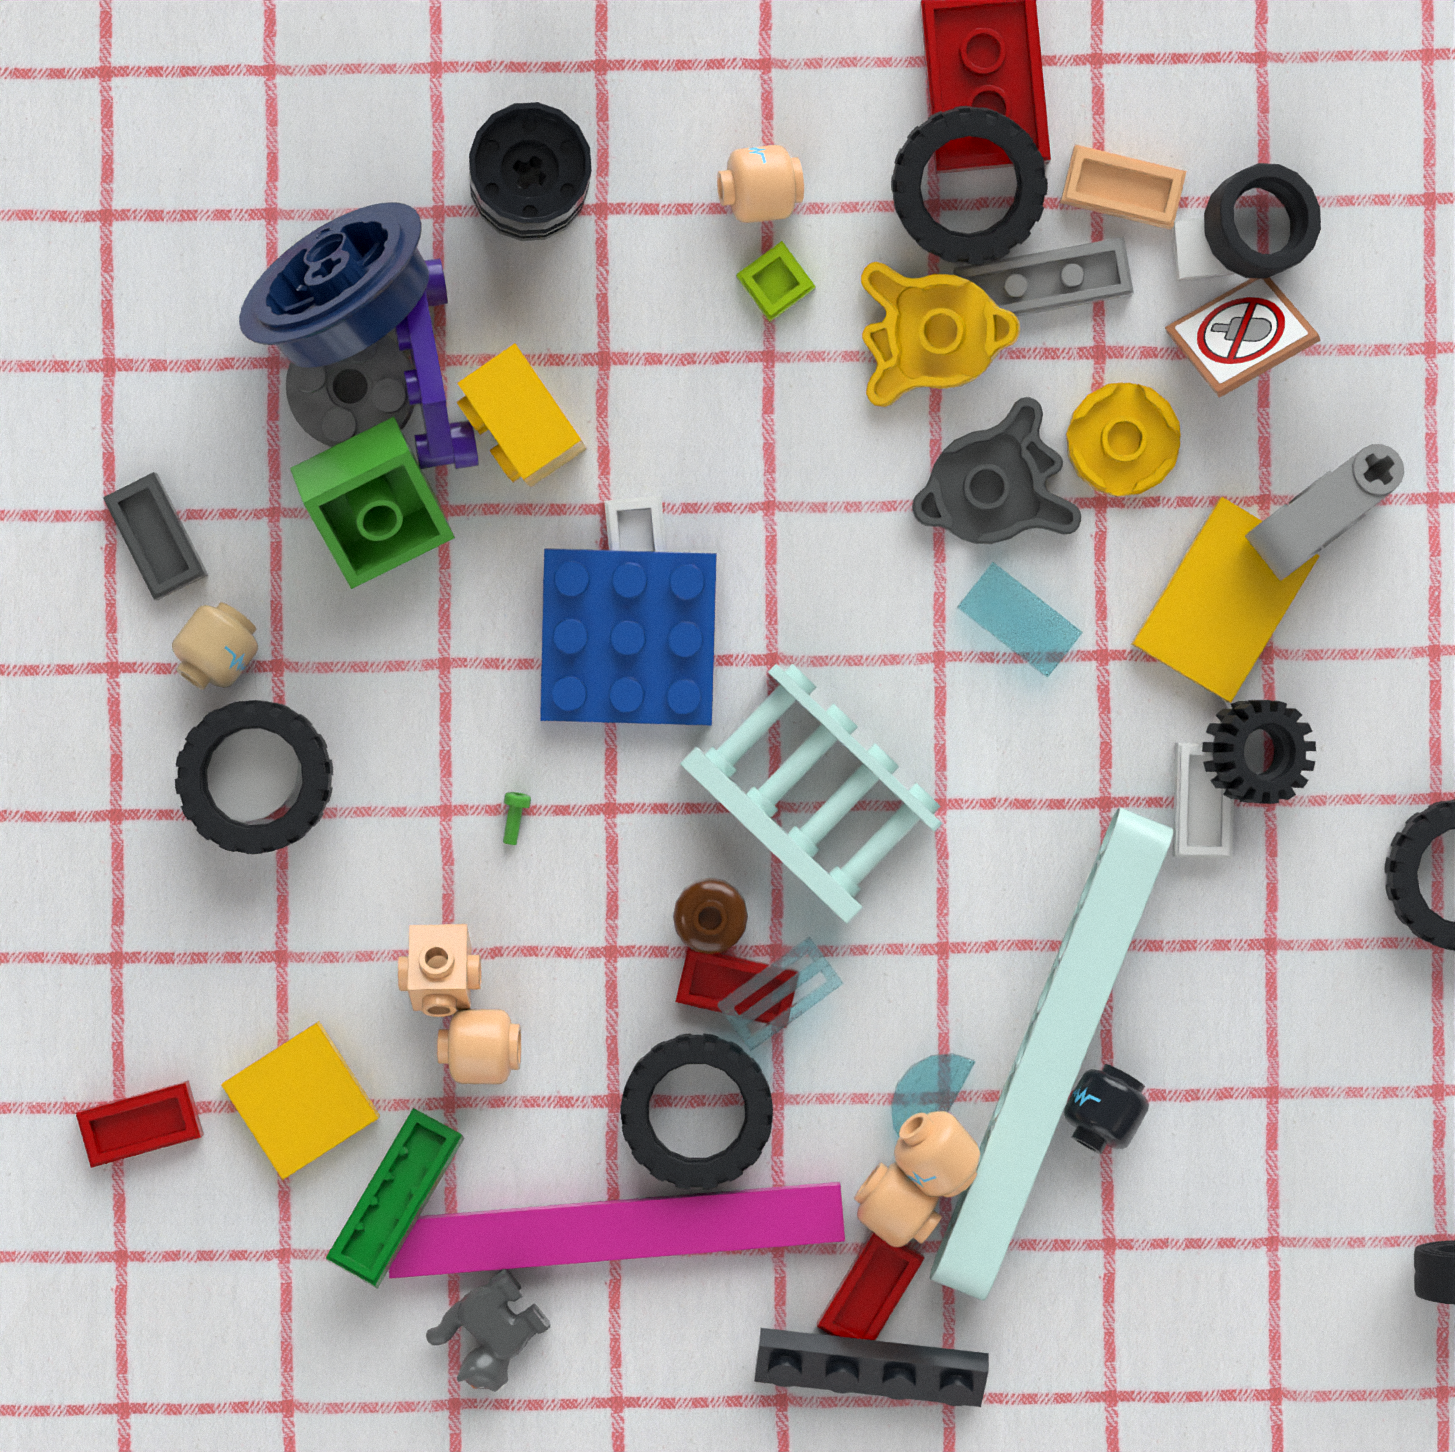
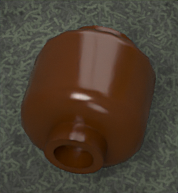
M711 877L696 880L685 887L676 900L673 913L675 930L682 942L694 951L705 954L725 952L737 944L745 932L748 919L745 899L738 889L725 880Z

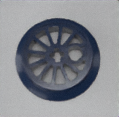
M397 202L369 205L337 217L299 240L267 268L249 291L239 315V325L242 333L255 343L276 345L292 364L305 368L321 367L339 362L361 352L380 340L412 311L428 284L429 269L417 248L422 231V223L417 211L409 205Z

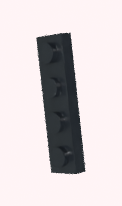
M761 1328L754 1382L770 1383L780 1387L796 1386L831 1390L841 1394L859 1393L886 1396L895 1400L912 1399L945 1403L950 1406L966 1405L981 1407L989 1372V1353Z

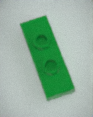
M413 1108L325 1259L378 1289L464 1140L463 1135Z

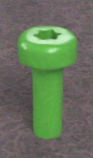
M507 792L503 802L509 805L503 843L517 845L523 808L530 807L531 797L523 793Z

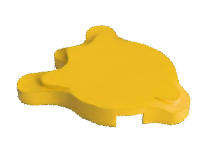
M871 262L862 272L861 284L863 288L884 307L886 312L882 322L867 325L862 333L865 345L874 355L877 362L876 370L866 388V395L875 406H890L905 393L916 388L948 389L964 386L984 373L1000 351L1013 345L1020 335V322L1017 316L1011 311L1000 308L982 288L965 278L948 274H932L921 278H908L880 262Z

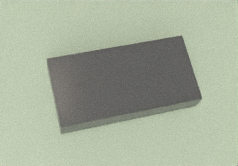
M153 472L103 497L154 600H160L208 575L157 473Z

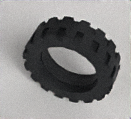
M959 106L945 112L935 113L928 117L927 121L910 132L907 136V141L896 155L895 167L891 177V191L893 193L896 213L906 231L919 246L945 261L981 264L984 263V260L1004 257L1010 253V249L1018 243L1021 245L1030 236V230L1036 221L1039 222L1044 210L1042 205L1048 190L1043 157L1030 135L1016 122L997 111L983 107ZM971 136L988 139L1005 151L1014 165L1017 186L1014 202L1003 219L986 230L968 234L951 231L932 218L924 206L921 182L924 167L936 150L950 140Z
M249 700L233 702L208 713L186 736V743L183 750L179 751L176 760L178 778L175 779L176 794H180L183 804L180 807L187 820L193 822L197 827L196 831L206 840H212L220 848L227 851L262 854L284 848L299 841L322 818L326 804L329 803L332 795L331 775H334L332 759H329L326 750L328 747L321 734L317 733L312 723L302 714L296 713L290 707L269 701ZM260 728L278 734L293 747L301 763L302 786L296 802L284 816L268 824L248 825L231 819L216 806L208 789L207 769L213 752L225 738L243 729Z
M1454 799L1433 803L1421 813L1417 812L1405 822L1407 825L1402 832H1397L1390 844L1393 849L1390 858L1386 857L1384 873H1388V884L1385 885L1388 899L1393 902L1396 909L1394 912L1398 919L1407 925L1418 938L1435 946L1455 951V922L1443 919L1429 908L1420 893L1417 873L1422 854L1433 839L1449 830L1455 829Z
M691 1033L678 1035L676 1038L655 1045L634 1066L624 1087L620 1106L622 1132L635 1160L640 1165L643 1164L656 1179L662 1182L665 1180L673 1183L675 1187L681 1189H690V1187H702L703 1190L718 1187V1184L728 1180L731 1182L743 1175V1171L750 1165L753 1166L762 1154V1149L766 1142H768L772 1128L773 1103L770 1087L758 1063L736 1043L720 1039L719 1036L705 1033L703 1035H691ZM686 1064H707L724 1071L737 1084L744 1100L745 1119L738 1137L725 1150L707 1158H688L670 1151L657 1138L649 1120V1101L656 1085L670 1071Z

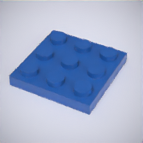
M545 548L540 721L712 726L717 553Z

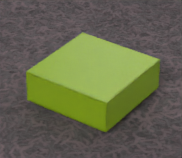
M783 241L736 274L738 281L769 323L816 289L814 283Z

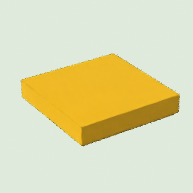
M320 1021L221 1084L282 1180L380 1118V1114Z

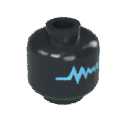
M1108 1064L1104 1065L1102 1071L1095 1069L1086 1071L1064 1110L1066 1120L1076 1128L1071 1138L1099 1154H1102L1106 1145L1114 1149L1127 1148L1148 1112L1149 1103L1142 1094L1145 1086L1131 1075Z

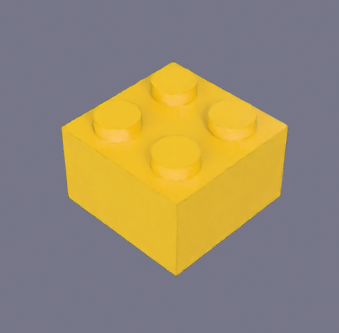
M516 343L457 383L465 396L456 403L480 436L490 430L498 444L489 451L513 483L522 477L531 488L587 449Z

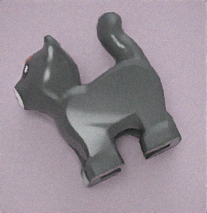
M502 1269L490 1279L488 1284L466 1294L445 1313L437 1327L429 1329L426 1333V1339L432 1346L447 1343L461 1326H464L483 1344L467 1354L457 1376L458 1382L465 1380L474 1389H489L494 1392L501 1390L508 1382L507 1370L510 1360L523 1350L536 1333H544L550 1328V1321L536 1304H532L519 1314H515L509 1308L508 1301L515 1302L523 1296L519 1291L522 1288L508 1269Z

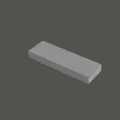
M1124 237L988 261L981 264L955 267L953 270L954 275L972 281L982 288L1000 308L1011 311L1016 316L1122 298L1134 294Z

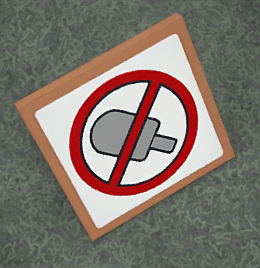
M1270 277L1266 279L1251 278L1165 327L1167 334L1219 398L1321 341L1319 334Z

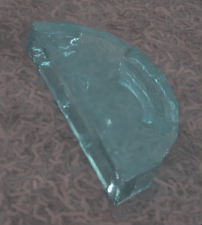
M955 1053L930 1055L911 1065L897 1082L891 1101L892 1123L898 1137H900L899 1130L904 1122L917 1113L949 1112L976 1061Z

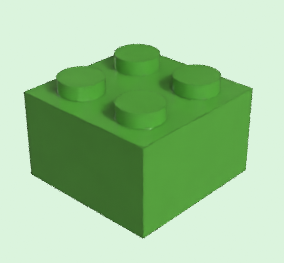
M395 417L290 468L304 506L351 589L455 538L443 509L423 470L420 469L419 463Z

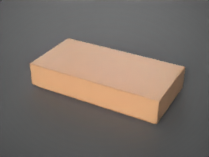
M1075 144L1060 203L1171 230L1174 225L1187 171Z

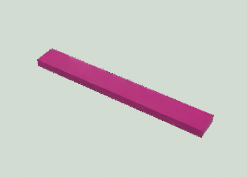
M840 1182L419 1216L389 1268V1279L845 1242Z

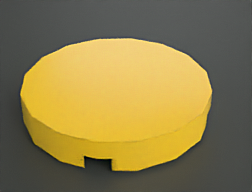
M1130 382L1107 384L1088 394L1072 413L1066 432L1067 455L1078 477L1094 490L1115 497L1139 495L1160 484L1174 468L1180 448V422L1170 403L1152 388Z

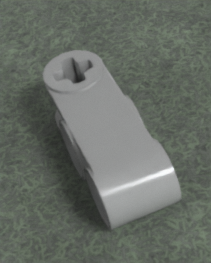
M1371 444L1360 450L1333 472L1328 471L1289 502V505L1285 504L1247 533L1245 537L1276 577L1282 581L1321 551V546L1325 548L1363 519L1367 511L1392 493L1402 482L1404 476L1403 461L1399 454L1391 447L1383 444ZM1370 469L1375 471L1378 476L1371 483L1363 475Z

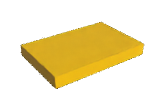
M1219 497L1131 645L1224 701L1231 703L1320 555H1314L1280 581L1245 537L1262 520L1224 497Z

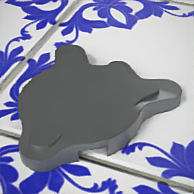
M1031 397L1020 398L1013 404L1006 418L998 425L987 430L973 431L955 439L949 444L934 463L926 487L913 499L912 511L916 520L924 526L941 527L958 538L974 544L990 545L1006 541L1025 530L1035 528L1049 530L1062 535L1075 532L1081 523L1079 508L1075 504L1050 493L1046 488L1047 479L1061 471L1063 460L1055 450L1047 446L1039 437V429L1043 417L1041 404Z

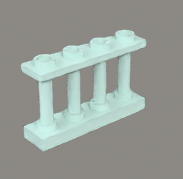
M775 664L768 673L780 685L717 750L712 746L704 754L696 746L680 764L847 924L863 908L861 903L854 898L861 890L858 884L920 819L935 832L943 824L933 815L941 806L917 783L907 790L892 775L899 766L878 745L874 743L868 750L863 748L851 736L858 726L834 703L825 711L809 695L817 687L799 669L791 664L783 671ZM797 700L821 725L759 789L753 786L746 794L730 779L737 771L734 765ZM838 740L862 765L800 829L794 826L789 833L785 832L771 818L778 811L775 805ZM880 780L904 804L841 869L836 865L828 873L813 858L820 850L816 845Z

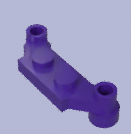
M441 259L425 260L429 269L426 289L412 311L395 327L399 351L410 349L413 364L412 370L404 371L409 406L420 404L425 433L414 435L420 469L454 464L455 469L478 466L476 440L473 426L469 420L449 423L445 391L429 307L448 304L447 290Z

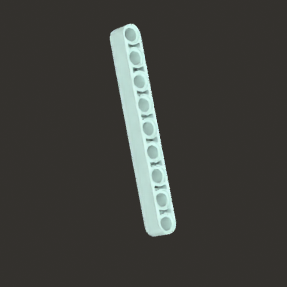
M1121 807L1116 810L979 1147L980 1159L976 1171L977 1176L973 1183L960 1194L936 1254L930 1273V1280L982 1301L987 1298L1167 854L1173 836V828Z

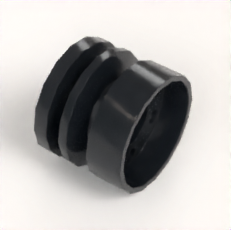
M539 102L514 103L493 113L476 132L469 153L471 198L481 218L499 234L519 241L545 240L566 230L581 213L589 190L592 169L590 147L579 125L562 110ZM531 167L540 170L539 182L542 184L541 186L533 182L527 189L519 186L520 175L517 171L527 174Z

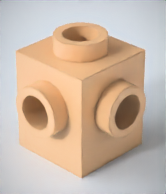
M467 924L409 925V955L399 956L398 986L399 991H408L413 1011H422L424 1014L433 1017H446L455 1014L456 1010L471 1009V990L481 989L482 972L481 956L471 955L472 945Z

